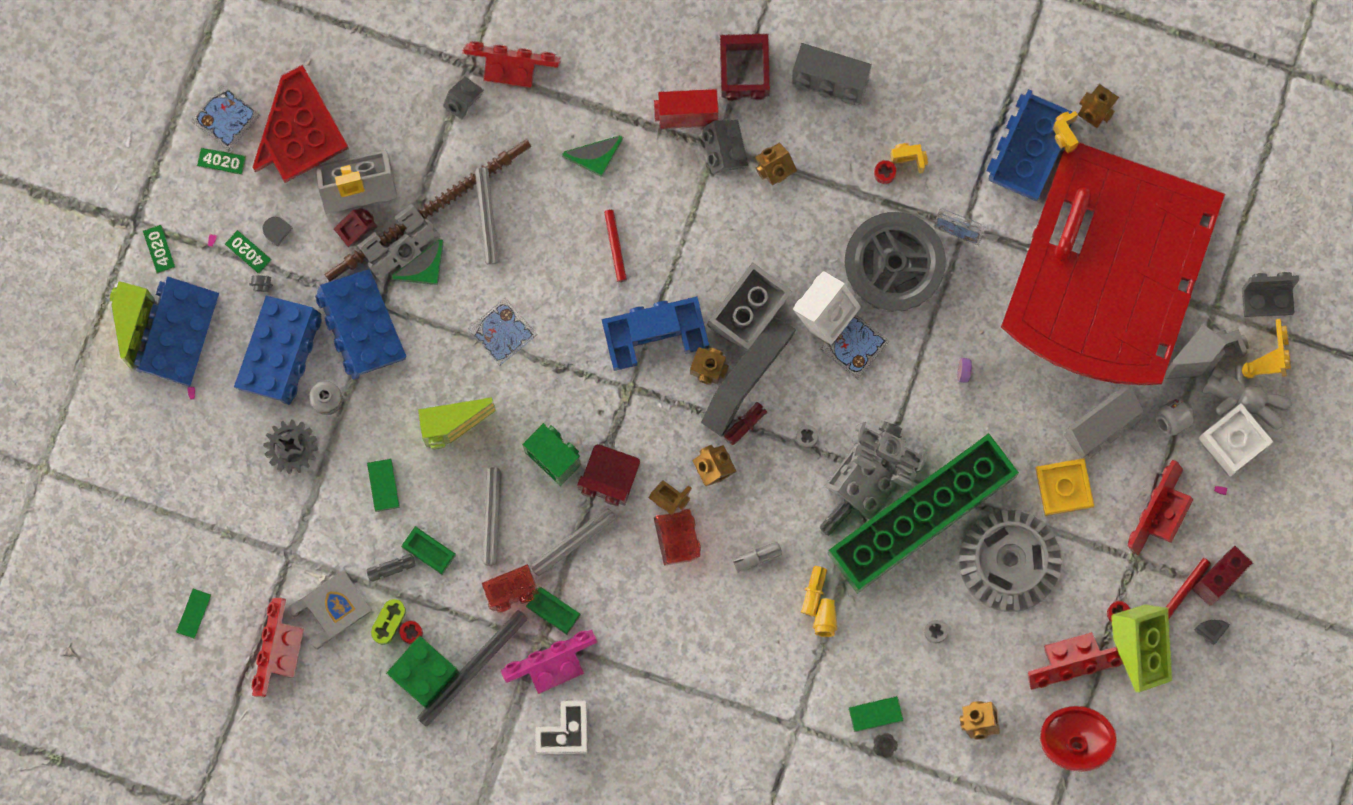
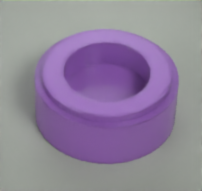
M960 358L957 371L958 382H969L972 370L970 358Z

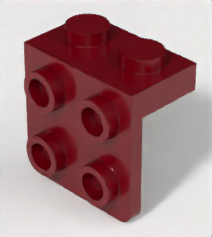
M596 444L591 452L583 476H580L577 484L578 490L581 491L582 495L590 498H595V496L605 499L604 502L618 507L621 504L625 506L640 466V459Z

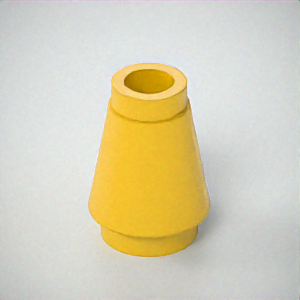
M820 599L813 624L815 635L833 637L835 631L838 630L834 600Z

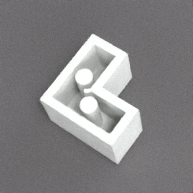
M561 701V727H536L537 755L588 754L586 701Z

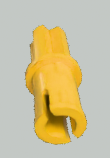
M821 566L813 567L808 588H805L807 593L801 613L816 617L820 597L824 595L822 590L827 575L826 568Z

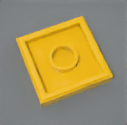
M1085 458L1035 467L1045 516L1094 508Z

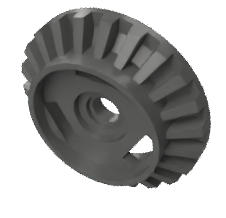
M887 212L869 218L855 230L846 248L844 264L846 277L853 291L861 297V300L871 304L876 309H884L887 312H903L920 306L932 297L943 279L946 258L939 236L924 220L908 213ZM899 235L904 236L916 243L920 248L916 252L898 241L897 237ZM865 251H873L872 274H865L864 272ZM892 256H898L902 260V265L896 269L891 268L888 265V259ZM916 278L917 286L906 292L896 293L895 287Z

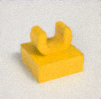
M350 165L341 167L342 176L335 177L341 198L365 192L359 171L353 172Z

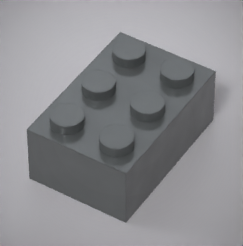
M801 43L793 67L792 84H795L796 88L803 91L811 89L818 91L819 95L826 98L834 96L841 98L842 102L855 105L857 103L861 105L870 78L872 64Z

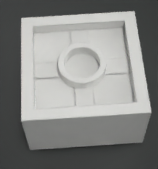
M823 271L820 276L816 277L813 281L814 283L804 296L797 301L793 310L810 333L832 345L860 310L861 306L843 282Z
M1239 404L1199 437L1201 443L1230 477L1273 442L1242 404Z

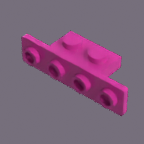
M592 630L580 631L571 639L555 642L544 651L531 653L526 659L519 662H510L505 668L501 669L505 683L529 673L537 693L540 694L584 674L575 652L597 643V639Z

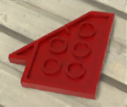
M303 64L281 76L252 166L254 171L257 172L274 163L283 181L286 183L349 149Z

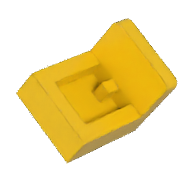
M1068 111L1062 113L1056 118L1053 126L1057 144L1061 149L1065 148L1067 153L1076 149L1078 145V140L1068 126L1077 120L1078 114L1076 111L1070 114Z
M902 143L891 149L890 157L893 164L916 160L918 173H924L925 166L928 165L926 151L921 150V144L909 146V143Z

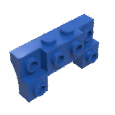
M698 296L671 303L659 301L654 303V307L644 309L643 306L630 309V313L601 319L613 370L617 371L638 366L634 346L680 335L685 354L697 351L698 347L708 349L709 342Z

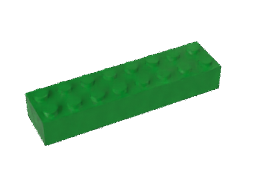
M988 433L830 548L828 555L858 594L1014 480L1019 472Z

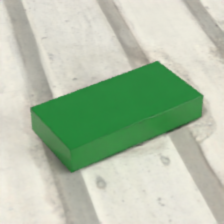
M392 459L368 462L367 467L375 512L400 508Z
M416 526L401 545L403 549L441 575H443L456 556L454 552Z
M540 586L526 605L527 609L566 635H568L581 616L575 609Z
M898 696L848 708L854 733L903 721Z

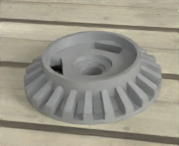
M1000 510L979 519L965 535L959 552V569L963 582L969 592L984 605L1005 612L1026 610L1044 600L1055 587L1062 565L1060 546L1056 541L1054 533L1050 531L1043 521H1040L1030 513L1027 514L1020 510ZM1000 529H1005L1008 535L988 548L984 540ZM1039 545L1041 549L1043 566L1041 570H1034L1032 546ZM1011 553L1017 557V564L1014 567H1008L1004 564L1003 557L1006 554ZM992 574L1012 584L1011 589L1005 590L991 583L988 580L989 575Z

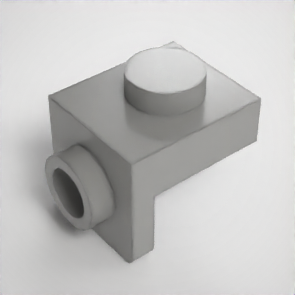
M1239 329L1229 333L1226 330L1216 333L1227 342L1224 348L1234 345L1239 358L1247 354L1249 345L1245 335H1241Z

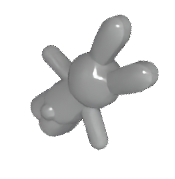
M1241 364L1235 367V378L1214 367L1202 392L1216 395L1218 398L1225 400L1216 408L1218 415L1225 414L1236 404H1242L1249 413L1259 416L1271 428L1279 430L1282 427V419L1266 407V405L1280 410H1288L1292 406V402L1288 397L1266 393L1258 386H1245V377L1242 374L1243 365Z

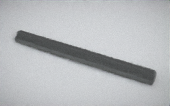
M517 610L418 715L417 719L424 726H429L527 621L526 615Z

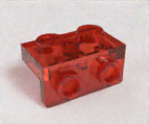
M684 509L673 515L664 514L654 517L664 566L691 562L701 556V545L695 532V519L690 509Z
M528 564L482 582L489 602L488 607L493 612L497 611V613L511 609V604L520 601L523 604L532 601L534 595L539 594Z

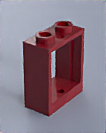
M768 34L720 35L721 98L737 101L741 97H750L752 100H763L765 97H770ZM762 50L763 84L727 85L726 51Z
M1234 545L1192 590L1211 606L1253 562Z

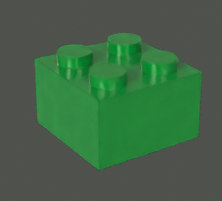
M543 423L522 445L525 453L561 486L581 466L579 451L570 442L565 444L560 437V432L552 425L547 427Z
M419 635L386 674L426 708L456 676L459 670Z

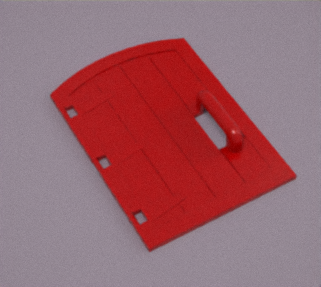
M1079 142L1076 149L1069 153L1064 149L1037 227L1034 229L1032 241L1001 328L1037 356L1075 374L1116 384L1161 385L1225 193ZM1066 202L1072 204L1058 246L1049 242L1063 203ZM1089 210L1094 212L1080 254L1073 252L1072 249L1085 212ZM1202 216L1211 217L1207 228L1200 225ZM1181 280L1189 281L1186 293L1178 290ZM1159 345L1167 347L1164 358L1156 355Z

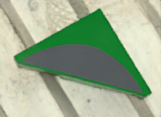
M619 135L564 151L562 157L602 177L622 143L623 137Z
M443 239L437 240L394 273L392 279L395 281L438 285Z

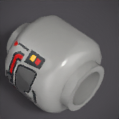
M321 381L312 387L309 400L312 407L318 413L331 415L341 408L343 396L337 385L330 381Z
M1174 399L1159 408L1156 417L1159 429L1163 433L1173 436L1188 429L1193 424V408L1189 403L1180 399Z

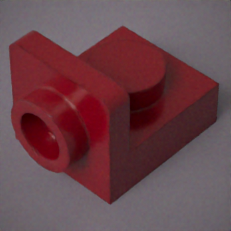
M361 208L352 210L334 230L348 247H353L368 231L375 230L378 226L374 222L373 215Z

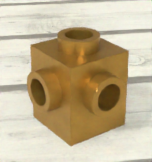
M1098 84L1091 94L1086 92L1079 102L1082 108L1078 116L1098 128L1103 121L1108 123L1114 115L1115 110H1113V107L1119 97L1101 84Z
M780 142L764 149L759 155L755 156L759 165L755 167L757 173L762 180L766 178L771 185L780 183L786 177L797 172L790 153Z
M698 347L690 368V375L698 377V381L706 385L718 384L720 378L725 379L729 365L726 364V357L723 356L722 351L715 348L706 350Z
M709 445L699 451L701 455L692 460L705 487L722 482L737 472L724 445L715 448L713 445Z
M975 701L971 702L969 706L962 707L963 715L960 716V725L962 731H966L970 738L982 740L986 739L988 735L1000 733L998 711L993 702Z

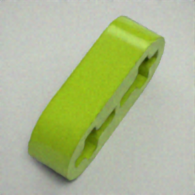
M388 600L372 626L371 636L378 644L385 645L390 643L398 631L406 614V608L400 600ZM396 604L399 605L398 609L401 613L399 615L395 614L392 620L389 621L388 618L391 613L388 608L395 607ZM388 623L386 631L389 633V636H383L382 639H378L377 629H383L385 624Z

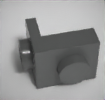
M464 76L448 91L443 107L462 120L466 116L468 108L482 96L484 89Z

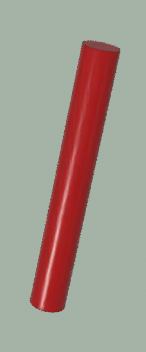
M610 209L604 211L615 273L617 282L627 281L617 225L614 210Z
M1206 558L1200 561L1165 607L1168 608L1169 619L1211 565V562Z

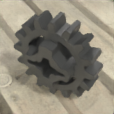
M291 419L290 425H286L284 421H281V428L279 429L273 426L274 434H266L270 442H266L263 445L269 449V451L264 453L267 458L273 457L269 462L271 466L278 463L277 470L281 472L286 468L288 474L292 473L293 468L298 473H301L302 465L309 468L310 465L307 461L309 459H316L312 451H318V447L312 444L317 441L316 436H310L313 432L312 429L309 427L304 430L305 424L303 422L296 426L293 419ZM291 431L289 435L283 437L281 436L282 434ZM302 436L306 438L307 449L301 445ZM294 442L298 450L290 449L288 452L284 444L292 445ZM275 445L281 449L279 458L275 452ZM298 457L301 458L300 460H298V461H296V462H291L292 459H295V458H298Z

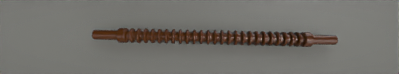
M525 139L509 151H502L498 154L497 159L494 157L493 162L490 163L488 161L487 166L482 165L481 168H488L489 178H491V173L496 174L497 169L502 170V166H509L514 158L532 146ZM470 173V177H464L463 182L459 180L457 186L453 184L451 190L447 188L445 194L441 192L440 197L435 196V201L429 200V205L424 204L423 209L418 208V212L423 219H427L429 215L433 217V212L438 213L439 208L444 209L445 204L450 205V201H456L457 196L462 197L463 192L467 194L469 188L473 190V186L476 184V175ZM395 223L394 228L389 227L388 232L383 231L382 236L378 235L381 239L379 243L382 247H387V243L392 244L393 239L398 240L399 235L403 236L407 229L405 225ZM354 250L353 255L348 254L345 256L343 262L324 275L331 282L348 269L353 270L358 267V263H363V259H367V257L361 250L358 252Z

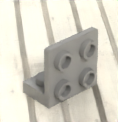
M853 447L824 487L830 492L842 496L864 517L870 520L897 486V483L891 481L892 474L873 457L872 462L877 465L872 470L852 462L851 459L855 447Z

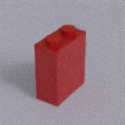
M717 89L658 92L659 100H654L655 121H660V129L705 127L713 121H718Z

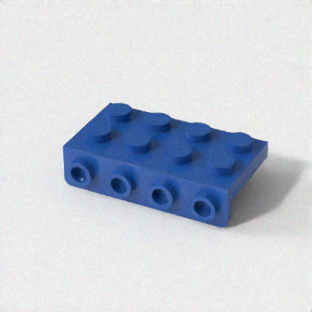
M1028 89L1026 95L1021 93L1015 106L1019 108L1016 116L1011 115L1006 129H1009V133L1006 138L1001 137L996 150L1000 151L997 159H991L986 171L990 173L988 181L1037 202L1061 150L1055 140L1054 123L1056 118L1062 113L1068 111L1070 114L1073 111L1033 95V91Z
M370 269L319 286L315 295L318 307L320 309L323 308L325 312V324L328 330H332L334 334V345L337 352L342 353L344 358L343 366L347 375H351L352 379L355 380L362 374L406 359L407 356Z
M167 276L165 281H160L157 287L156 295L159 296L157 305L153 304L148 318L152 319L150 328L145 327L141 341L145 342L143 351L138 350L134 365H137L136 372H144L190 387L219 293Z
M266 295L234 387L241 391L275 399L290 405L297 395L300 377L305 372L308 354L313 349L316 331L321 326V313L310 306Z

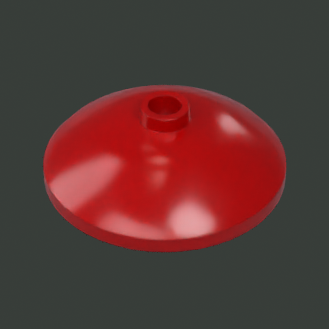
M1069 706L1056 710L1046 718L1040 732V743L1046 756L1056 765L1071 771H1091L1103 766L1113 756L1116 748V732L1110 721L1101 713L1087 707Z

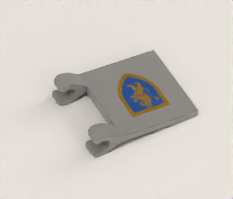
M344 570L302 599L291 604L288 608L293 617L298 616L305 609L309 608L324 629L323 632L311 639L315 649L321 648L329 640L372 611Z

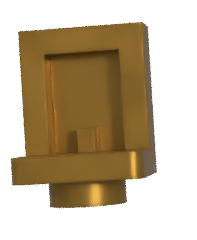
M662 480L648 498L656 503L657 506L673 515L678 508L683 510L689 503L691 498L688 497V494L692 488L688 485L680 493Z

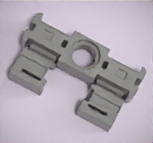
M412 204L394 217L400 225L404 224L407 229L405 230L406 234L388 248L386 246L382 247L379 243L381 239L375 232L357 245L370 261L368 267L381 282H384L382 277L398 265L404 267L422 252L419 249L434 237L440 239V234L428 219H423ZM403 244H408L410 246V253L404 257L399 256V247Z
M866 422L858 424L855 429L858 433L852 439V443L856 444L851 461L868 470L876 468L877 464L872 462V457L876 455L893 464L897 463L895 467L898 469L896 474L892 475L891 481L909 490L913 489L916 486L913 483L916 473L923 469L927 457L926 451L918 454L905 447L906 441L886 431L878 434L866 428ZM886 441L891 442L893 444V454H889L886 451Z

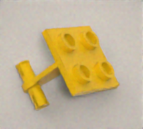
M1276 319L1278 349L1252 362L1245 363L1242 367L1244 377L1253 379L1255 375L1281 373L1282 377H1287L1286 369H1291L1289 350H1284V345H1289L1287 325L1282 326L1281 319Z

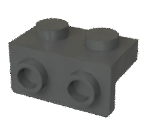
M738 120L713 121L702 128V140L705 143L708 156L707 162L712 174H718L722 170L744 169L748 166Z

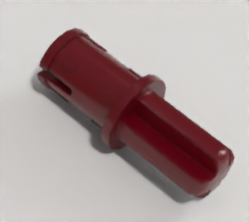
M755 402L743 416L738 417V421L724 434L725 440L729 444L735 445L748 431L753 430V426L768 413L767 410L762 409L763 406L759 402Z

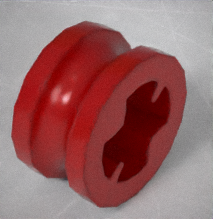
M882 160L876 165L874 177L879 183L889 184L895 179L896 167L891 161ZM882 167H886L892 173H889V177L885 178L884 174H879L878 171L881 172Z
M1116 601L1108 607L1107 617L1111 622L1112 615L1114 614L1112 609L1116 610L1117 606L1122 607V612L1130 609L1125 602Z
M406 621L400 627V637L407 644H412L419 635L423 636L421 626L415 621ZM410 626H415V631L418 635L415 638L412 636V639H408V635L405 633L406 628L410 629Z

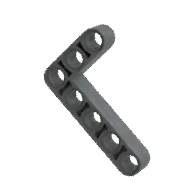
M777 316L770 321L716 390L701 421L703 425L721 437L725 434L745 397L789 343L796 329Z

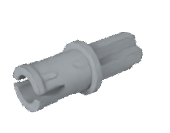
M774 542L756 550L754 547L752 548L753 551L733 557L732 560L737 573L755 565L760 567L761 563L781 556L782 550L779 543Z

